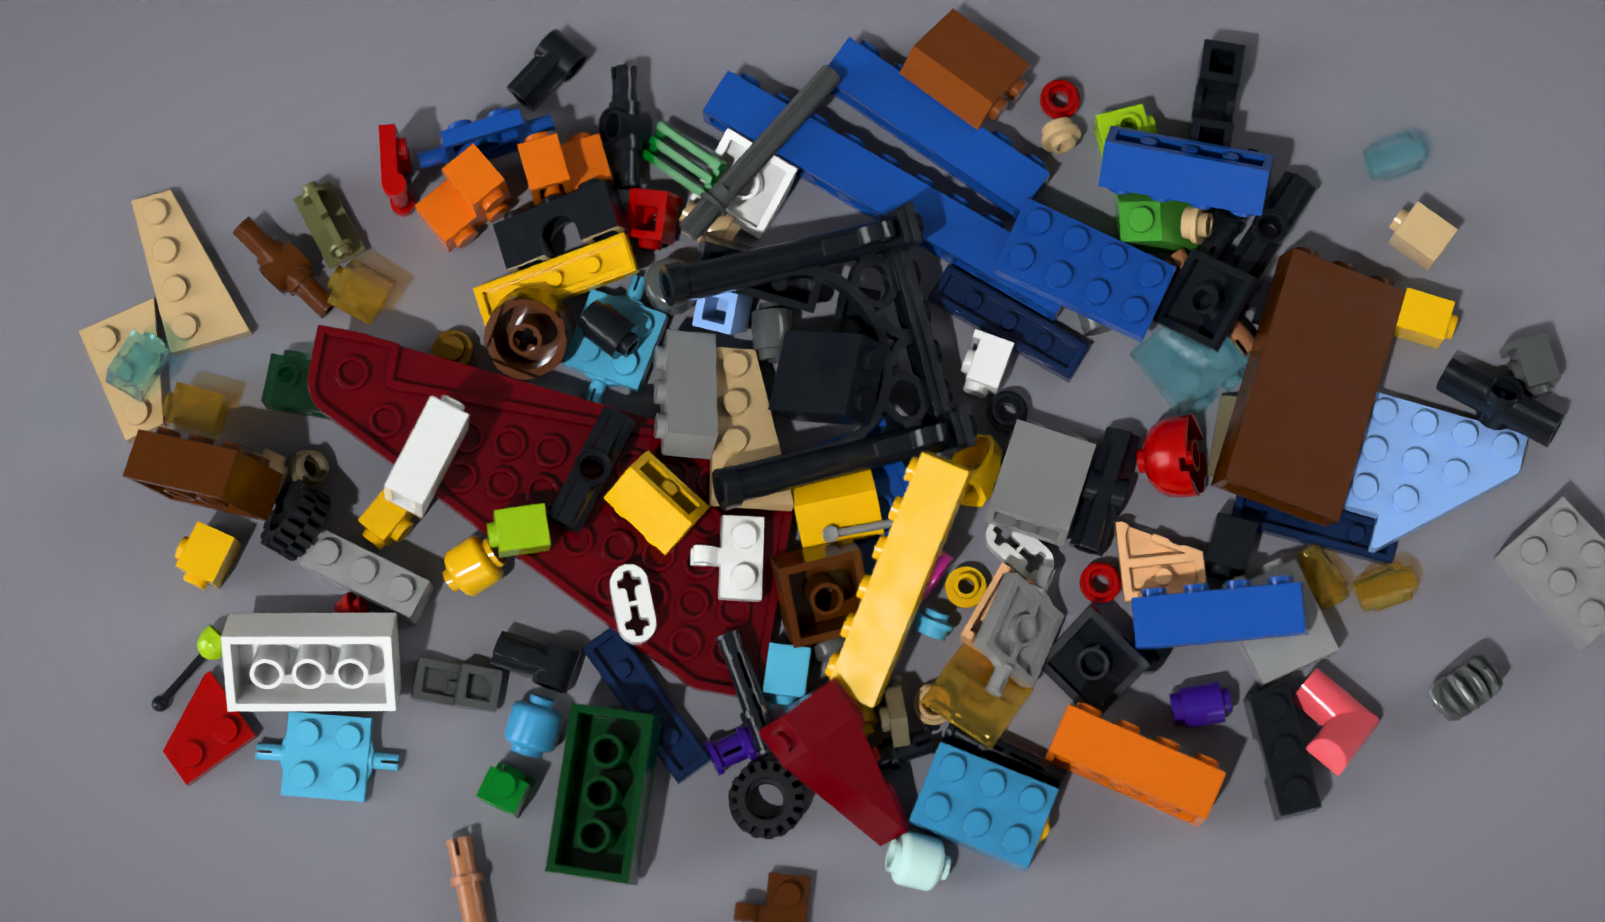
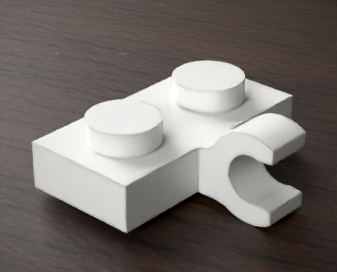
M722 515L720 548L707 545H694L691 548L690 566L719 567L718 600L760 602L762 600L764 517Z

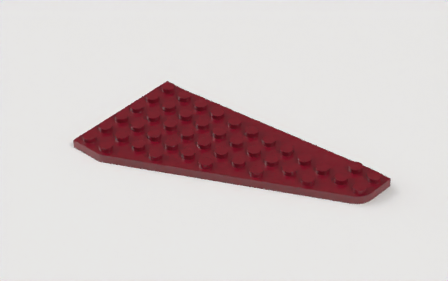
M318 325L307 378L309 395L315 407L393 467L431 396L441 400L444 395L465 406L463 412L469 414L468 431L434 497L487 537L486 523L494 522V510L545 503L546 516L548 515L574 465L576 457L583 448L603 407L606 406L406 348L385 339L324 325ZM606 406L628 415L629 418L636 422V425L580 534L569 532L547 519L551 543L550 550L516 555L514 557L617 634L619 632L610 594V579L613 572L622 565L634 564L640 567L648 578L656 617V629L653 636L647 642L634 646L691 689L738 698L721 650L715 639L727 632L741 629L742 638L762 690L769 642L771 641L778 600L770 556L786 553L793 510L777 511L748 508L722 510L718 506H709L710 459L661 455V439L654 437L655 419ZM647 451L652 453L709 506L708 510L684 538L666 555L657 547L651 545L641 532L628 520L618 515L614 508L604 499L625 471ZM586 461L580 466L582 475L587 479L594 480L603 475V469L597 462ZM722 515L764 517L762 600L760 602L718 600L719 567L690 566V550L694 545L720 548ZM630 573L623 574V580L617 583L618 589H626L629 602L635 601L634 589L640 585L639 579L633 580L630 577ZM637 607L630 608L632 618L628 624H625L627 630H634L636 636H641L643 628L649 626L648 621L639 619Z

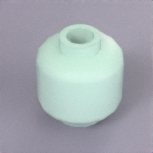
M907 831L898 839H893L890 842L885 859V869L891 873L892 880L896 884L922 891H930L937 885L939 880H945L951 865V858L949 855H945L944 844L940 839Z

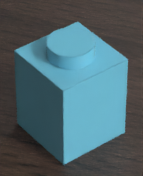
M769 642L763 695L764 698H771V705L786 708L806 695L811 648H793L792 645Z

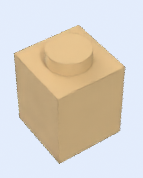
M1417 201L1410 212L1403 207L1392 221L1389 228L1395 232L1388 243L1429 271L1458 229Z

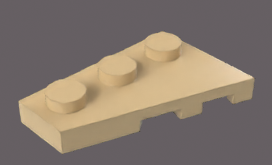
M155 298L79 331L120 429L128 443L135 441L138 429L156 432L157 427H167L163 378L161 377L159 352H161L157 327L158 310Z

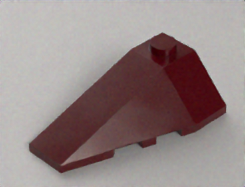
M835 676L784 708L761 728L758 733L783 767L879 846H883L906 833L911 827L893 784L884 780L877 762L881 759L878 749L876 746L869 745L862 729L867 724L862 711Z

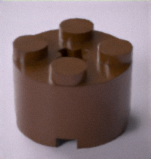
M516 288L504 296L492 312L484 331L485 347L497 369L510 377L521 380L534 379L555 369L561 362L571 340L572 321L570 310L555 295L539 288ZM525 328L533 330L531 339L524 337Z

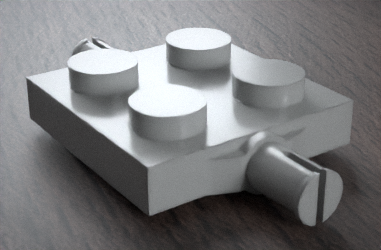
M1041 564L1032 584H1029L1018 573L1005 572L973 645L990 659L995 668L985 688L991 695L1001 697L1009 677L1021 687L1033 688L1065 617L1052 604L1047 593L1056 574V571L1048 565Z

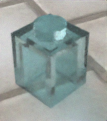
M133 329L107 368L105 382L142 402L167 364L169 349L165 348V343L154 334L149 332L141 334Z

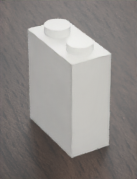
M444 395L441 400L433 396L429 398L384 485L385 500L423 518L468 431L469 414L463 412L465 409L463 404Z

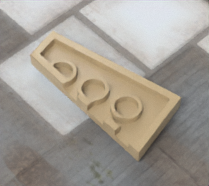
M167 190L131 200L172 356H178L252 335L172 191Z
M716 347L718 438L710 459L709 506L720 507L712 484L714 469L730 465L736 466L781 455L772 414L768 410L769 402L756 350ZM791 490L743 501L742 506L736 508L792 511L794 501Z

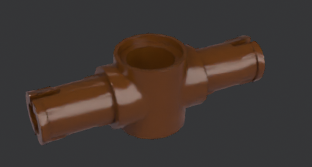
M250 217L244 219L233 232L234 236L258 258L257 263L261 266L258 270L277 290L284 295L287 292L291 296L297 295L321 318L327 316L335 308L338 300L313 277L315 272L310 269L313 266L312 263L288 240L285 243L280 239L274 240Z

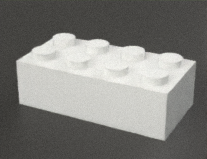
M229 613L221 636L228 711H396L401 691L397 613Z

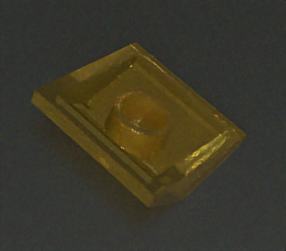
M963 643L949 660L921 703L992 750L1033 688L1021 687L1009 677L1001 697L989 694L985 688L995 669L994 665H992L988 658Z

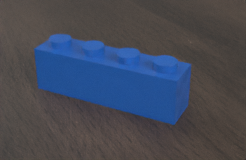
M1111 125L1105 140L1098 186L1108 188L1111 192L1121 195L1130 193L1148 195L1152 200L1158 202L1175 200L1189 203L1192 207L1202 210L1211 208L1230 210L1232 214L1240 217L1262 216L1274 155Z
M1293 575L1268 577V585L1251 586L1250 579L1226 581V589L1209 590L1208 583L1184 585V593L1167 594L1166 587L1142 589V597L1131 598L1136 649L1150 650L1309 635L1304 584L1293 582Z

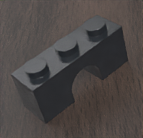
M1209 39L1204 40L1200 52L1187 139L1231 147L1234 127L1232 119L1236 95L1240 85L1245 45Z
M601 179L587 180L578 185L577 191L567 195L558 193L547 196L541 200V205L532 209L519 208L512 210L504 215V220L493 224L506 269L513 273L555 258L553 240L557 231L564 225L574 223L580 240L589 245L622 232L626 234L631 233L617 187L605 180L601 181Z
M1285 684L1248 693L1244 697L1243 703L1253 740H1257L1262 753L1266 771L1264 783L1274 820L1278 821L1316 812L1322 805L1308 752L1305 749L1306 745L1290 685Z

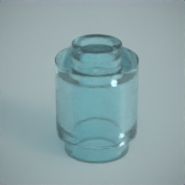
M1410 131L1371 143V148L1363 151L1365 165L1372 181L1382 179L1386 182L1421 170V161L1427 159L1420 136L1413 138Z

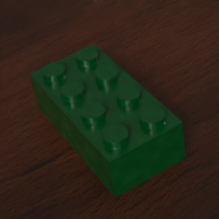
M571 703L545 872L637 885L662 717L654 714Z

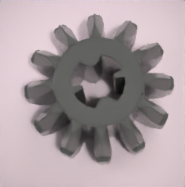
M1476 655L1463 661L1443 675L1430 687L1428 694L1433 700L1435 708L1448 721H1459L1498 694L1504 682L1499 677V672L1492 662L1489 663L1484 655Z

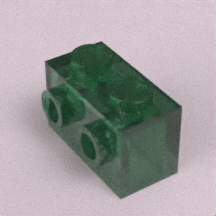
M284 350L283 355L271 353L261 402L268 410L330 420L315 407L310 398L307 378L311 360H308L307 354L294 350Z

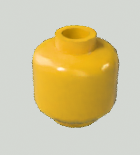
M472 535L445 553L444 563L446 569L442 572V575L447 585L454 592L461 590L464 594L474 597L503 578V566L506 564L505 557L499 558L498 547L490 548L488 537L484 539L479 535Z

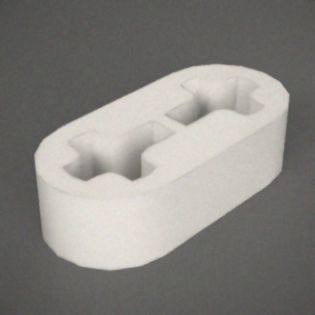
M993 524L988 525L985 534L986 546L1005 565L1011 567L1014 573H1018L1024 579L1029 578L1034 581L1038 570H1034L1032 573H1029L1026 570L1028 561L1020 554L1022 551H1025L1032 558L1041 555L1044 557L1042 564L1054 567L1052 553L1038 539L1013 531L1011 539L1019 547L1015 550L1006 542L999 546L995 543L997 535L994 530L996 528L1001 531L1006 529Z
M625 564L613 572L610 579V594L621 638L632 645H640L647 642L653 636L656 629V617L645 572L634 564ZM630 573V577L633 580L639 579L640 585L634 589L635 601L629 602L626 589H618L617 583L623 580V574ZM637 607L639 619L648 621L649 626L643 628L641 636H636L634 630H627L625 624H628L632 618L630 608Z

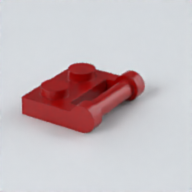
M395 124L379 125L382 189L386 196L390 198L392 211L399 217H407L414 212V205H416L413 196L407 192L408 185L406 182V173L413 172L411 148H408L406 137H400Z

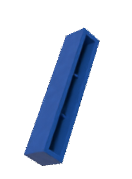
M850 37L846 40L828 65L840 76L839 84L830 92L832 95L1014 219H1017L1027 197L1036 201L1047 186L1050 173L1045 170L1047 166L1042 160L1030 153L1024 156L1012 148L1013 142L999 131L994 130L990 133L983 127L976 130L899 74L903 66L898 63L890 65L879 57L880 52L870 43L864 40L858 43Z

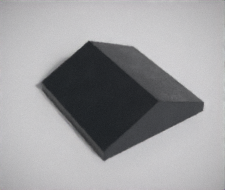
M1192 248L1158 308L1153 321L1196 345L1218 352L1259 280L1246 272Z
M1092 604L1051 646L1042 670L1076 704L1081 702L1102 712L1101 717L1136 682L1152 662L1136 649Z

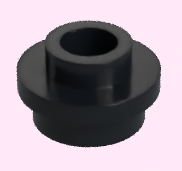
M1012 391L997 393L990 399L987 406L989 423L1001 432H1013L1017 419L1026 422L1028 416V407L1022 396ZM1004 406H1010L1015 411V415L1011 419H1004L1001 417L999 410Z

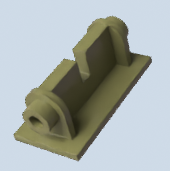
M316 181L302 187L304 194L293 200L329 269L365 252L366 250L330 181L318 186Z

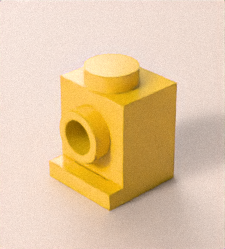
M383 489L361 515L358 522L365 529L361 536L381 551L385 545L389 547L394 540L399 543L407 536L413 527L411 519L414 516L419 520L423 518L385 500Z

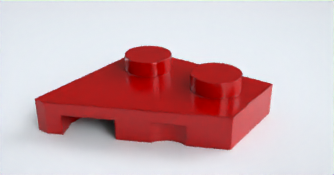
M209 671L203 676L165 745L163 753L184 783L190 786L258 737L240 711L227 710L226 692L214 674Z

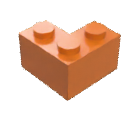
M539 132L529 135L524 139L525 142L517 144L535 207L541 205V200L547 196L558 193L567 195L577 191L578 185L587 180L601 179V181L605 180L614 186L599 133L591 135L589 132L578 133L570 136L566 143L560 144L557 133L548 135L547 132Z
M474 143L442 168L446 180L414 205L418 216L449 252L455 247L461 249L471 243L478 234L476 230L488 220L490 223L499 220L509 210L508 204L512 202L505 179Z

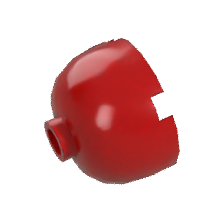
M1194 414L1173 416L1160 420L1146 434L1143 448L1137 450L1136 459L1139 472L1146 473L1149 483L1159 493L1169 497L1201 496L1200 493H1203L1206 487V453L1200 454L1197 440L1204 439L1201 427Z

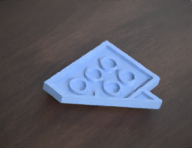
M1376 392L1343 510L1376 519L1368 552L1375 553L1516 478L1520 471L1528 437L1509 429L1493 430L1474 419Z

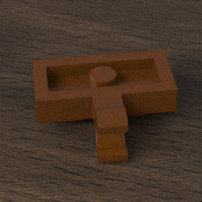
M769 872L765 906L736 902L733 921L806 922L811 877Z

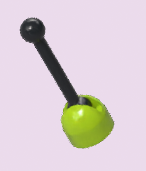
M208 624L200 633L197 640L198 656L162 696H156L152 700V708L155 711L163 712L168 708L169 699L205 659L217 660L223 658L222 633L214 626Z

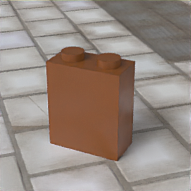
M952 9L913 46L899 74L976 130H979L989 119L995 122L1008 106V99L1014 103L1020 97L1028 84L1023 78L1031 64L955 9Z

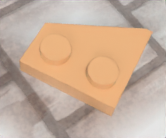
M1115 522L1123 603H1132L1131 598L1142 597V589L1166 587L1167 594L1184 593V585L1207 583L1202 551L1186 545L1170 542L1169 539L1154 533L1151 535L1129 527L1127 523Z

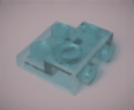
M1165 327L1161 328L1130 353L1132 359L1178 416L1186 415L1189 412L1195 416L1200 414L1214 402L1210 397L1222 387L1228 392L1242 381L1243 371L1247 366V360L1228 337H1226L1220 350L1215 352L1196 345Z

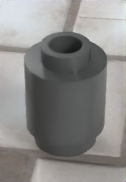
M764 302L759 304V310L751 313L753 350H756V354H758L759 363L775 364L779 363L786 330L793 331L792 310L786 309L783 305Z

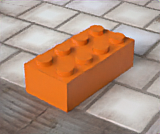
M1078 702L1077 706L1074 707L1068 704L1044 759L1061 767H1066L1069 772L1196 827L1201 826L1207 820L1226 775V772L1217 769L1220 764L1218 761L1196 753L1194 758L1178 752L1180 745L1160 736H1157L1155 741L1139 735L1141 730L1139 727L1124 720L1117 719L1116 724L1101 719L1100 715L1102 712L1090 705Z

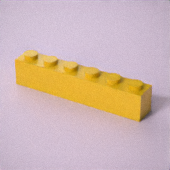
M930 451L922 452L920 458L913 456L908 465L904 480L910 483L904 497L898 495L893 502L888 519L894 522L888 537L881 535L875 546L872 558L878 560L872 576L865 574L861 581L856 597L862 599L856 615L849 613L840 635L846 638L841 653L834 652L825 671V675L829 676L830 679L835 676L853 700L872 708L881 701L974 473L973 469Z

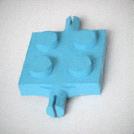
M632 275V280L625 296H612L595 289L589 293L582 313L596 300L602 304L609 303L639 326L637 336L640 337V342L634 352L628 357L621 356L618 359H613L584 337L583 330L578 325L576 326L562 365L565 368L584 374L591 380L584 398L586 400L600 403L606 387H623L637 393L641 392L654 358L655 346L659 345L669 320L667 314L647 308L640 302L645 291V278L642 276Z
M288 711L287 732L282 745L257 742L256 750H269L272 753L255 752L256 760L280 761L283 772L281 795L366 802L368 781L373 773V769L398 772L399 764L383 763V760L400 761V754L375 752L372 741L374 718Z

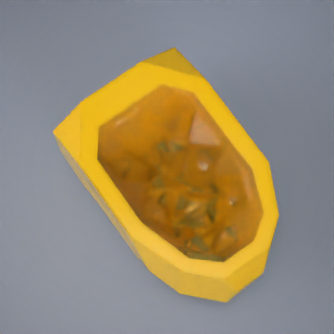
M978 434L975 437L977 445L955 453L951 461L974 470L961 502L964 506L982 507L992 496L994 484L1001 469L1002 449L999 443L991 435Z

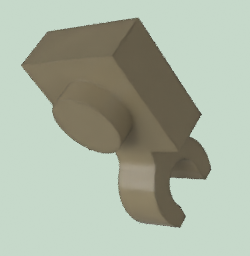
M894 674V685L885 689L879 703L884 705L879 707L882 731H891L894 748L910 745L907 714L903 699V682L899 674Z

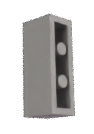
M667 329L663 344L655 346L653 358L654 370H660V379H656L654 386V404H660L661 413H657L655 417L654 437L661 439V455L711 459L718 438L716 334Z
M321 527L319 528L321 532L318 537L313 538V544L309 549L305 550L299 562L305 571L347 592H352L357 597H362L365 601L390 613H397L398 617L414 625L417 624L435 590L429 580Z

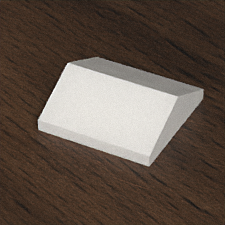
M730 127L727 128L714 153L715 156L727 163L719 180L754 142ZM774 154L725 210L728 214L735 217L734 222L740 225L741 229L761 239L785 202L799 168ZM708 165L705 170L711 173L713 167ZM700 179V181H699V182H700L701 184H703V185H705V183H706V182H705L704 180H702V179ZM693 193L690 199L698 203L701 198Z

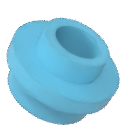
M926 607L924 613L917 611L914 617L916 623L913 629L929 637L944 641L947 633H952L954 625L947 622L950 616L947 613Z

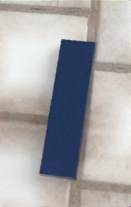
M950 264L947 265L927 300L977 330L1014 342V352L1068 383L1090 348L1089 344Z
M1238 495L1235 497L1231 516L1259 523L1257 532L1388 567L1393 562L1397 541L1375 553L1368 552L1376 519L1342 510L1338 523L1324 527Z
M609 628L581 648L626 711L654 714L663 718L657 755L678 785L711 762L712 758L637 653L619 634Z

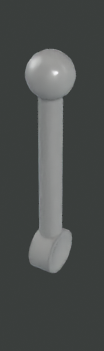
M889 519L838 529L834 526H827L822 531V538L824 541L831 543L841 536L891 528L894 521Z

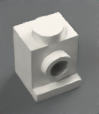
M975 329L971 346L977 349L976 351L968 349L961 368V372L967 374L963 390L973 396L986 398L987 394L992 396L997 394L1013 351L1014 342Z

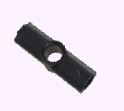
M1285 171L1265 202L1262 216L1256 215L1251 226L1226 264L1246 272L1259 280L1277 250L1282 246L1287 234L1311 199L1316 188L1299 174ZM1262 224L1273 225L1278 231V237L1274 239L1264 238L1259 233L1258 226Z
M1454 358L1447 364L1436 386L1437 391L1476 410L1477 419L1485 427L1493 430H1504L1509 427L1547 448L1553 441L1564 419V415L1525 396L1522 385L1514 378L1506 375H1496L1491 378Z
M603 407L547 515V519L555 525L569 532L580 534L636 425V422L629 418L628 415L616 409ZM586 461L597 462L603 469V475L598 479H587L582 475L580 466Z
M1106 428L1094 468H1090L1079 503H1082V506L1075 521L1069 546L1087 554L1103 556L1116 514H1120L1130 480H1128L1131 466H1133L1141 437L1120 428Z

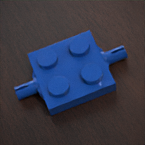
M500 108L488 113L487 118L471 122L469 119H464L451 123L447 130L440 131L443 141L440 147L420 153L417 152L423 170L424 168L444 162L448 164L474 143L489 160L519 151L517 144L525 142L524 139L539 132L554 131L555 127L551 113L527 121V119L522 118L519 108L515 110Z

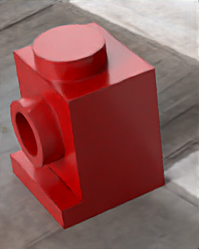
M630 188L626 218L631 233L627 235L628 238L638 241L637 248L661 251L662 243L674 245L679 205L683 204V197L668 191ZM655 218H656V225H655V229H654V227H653V222H654V220H655Z

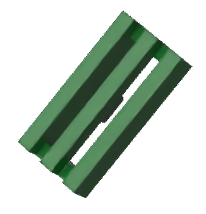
M659 121L656 126L658 132L656 135L651 136L649 140L651 145L649 149H644L641 157L701 198L700 194L703 191L707 193L718 182L727 163L668 122ZM667 136L713 167L712 172H708L666 143ZM659 151H662L706 182L705 185L659 155Z

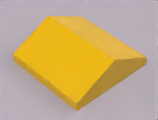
M871 470L791 489L802 549L829 543L822 538V531L827 526H834L838 529L882 521ZM884 529L841 536L836 541L848 538L857 541L885 535Z

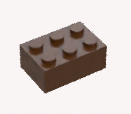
M157 427L156 432L138 429L123 477L169 500L268 522L283 474L269 467V459L246 453L247 448L237 443L223 441L220 447L213 445V440L201 435L190 434L188 439H183L181 434L174 430Z

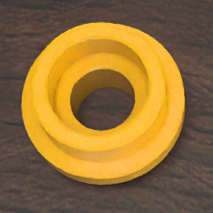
M967 566L953 570L945 583L947 598L952 604L960 608L977 606L987 589L986 580L982 573L975 568ZM962 580H969L973 583L974 590L969 594H964L958 589V584Z

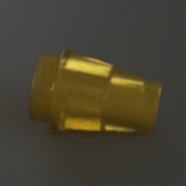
M1320 545L1308 547L1298 554L1297 557L1300 561L1303 575L1320 610L1336 606L1349 597L1350 593L1346 588L1349 585L1348 581L1326 553L1322 551Z

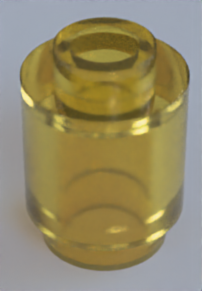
M1400 561L1362 573L1360 579L1352 581L1356 597L1363 612L1373 610L1377 613L1413 600L1412 591L1418 589L1412 568L1410 566L1403 568Z

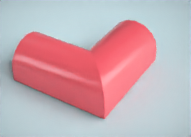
M1318 667L1293 695L1294 704L1322 726L1305 749L1339 776L1377 728L1380 722L1379 718Z

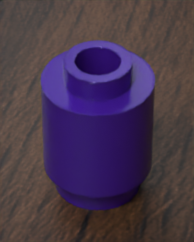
M1218 681L1179 687V692L1169 693L1175 727L1185 725L1186 729L1223 723L1226 722L1225 713L1233 712L1228 687L1220 689Z

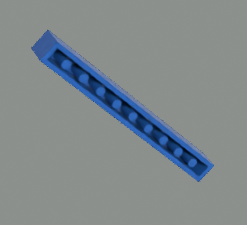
M728 70L703 109L704 122L724 134L727 128L730 127L750 140L755 141L791 100L777 92L773 96L759 88L761 86L760 83L746 73L740 72L739 75H736ZM811 113L775 153L799 168L797 176L875 221H879L881 217L901 205L913 202L914 210L920 214L924 226L923 243L918 246L1053 324L1063 309V306L991 273L1010 234L1009 231L1004 229L1006 225L1000 219L988 213L981 216L969 209L970 204L962 197L954 193H949L946 196L934 189L935 184L924 175L914 173L912 176L899 169L900 164L894 158L885 153H879L877 156L864 148L865 144L859 138L847 132L842 136L829 128V122L821 116Z

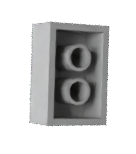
M1563 496L1500 552L1494 560L1572 644L1581 651L1605 631V540Z

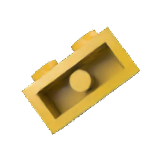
M649 451L645 452L625 471L604 497L618 515L628 520L644 535L651 545L657 547L664 555L684 538L709 508L702 499Z

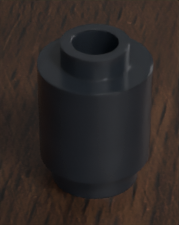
M596 300L585 309L579 318L577 325L583 330V336L613 359H618L621 356L628 357L634 352L640 342V337L637 336L639 326L609 303L602 304Z

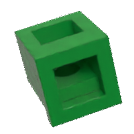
M498 763L496 768L490 765L476 797L481 802L518 819L536 780L507 764Z

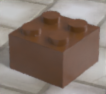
M848 538L770 556L784 631L793 648L841 638V631L849 613L856 615L862 601L856 595L865 572L861 551L854 541Z

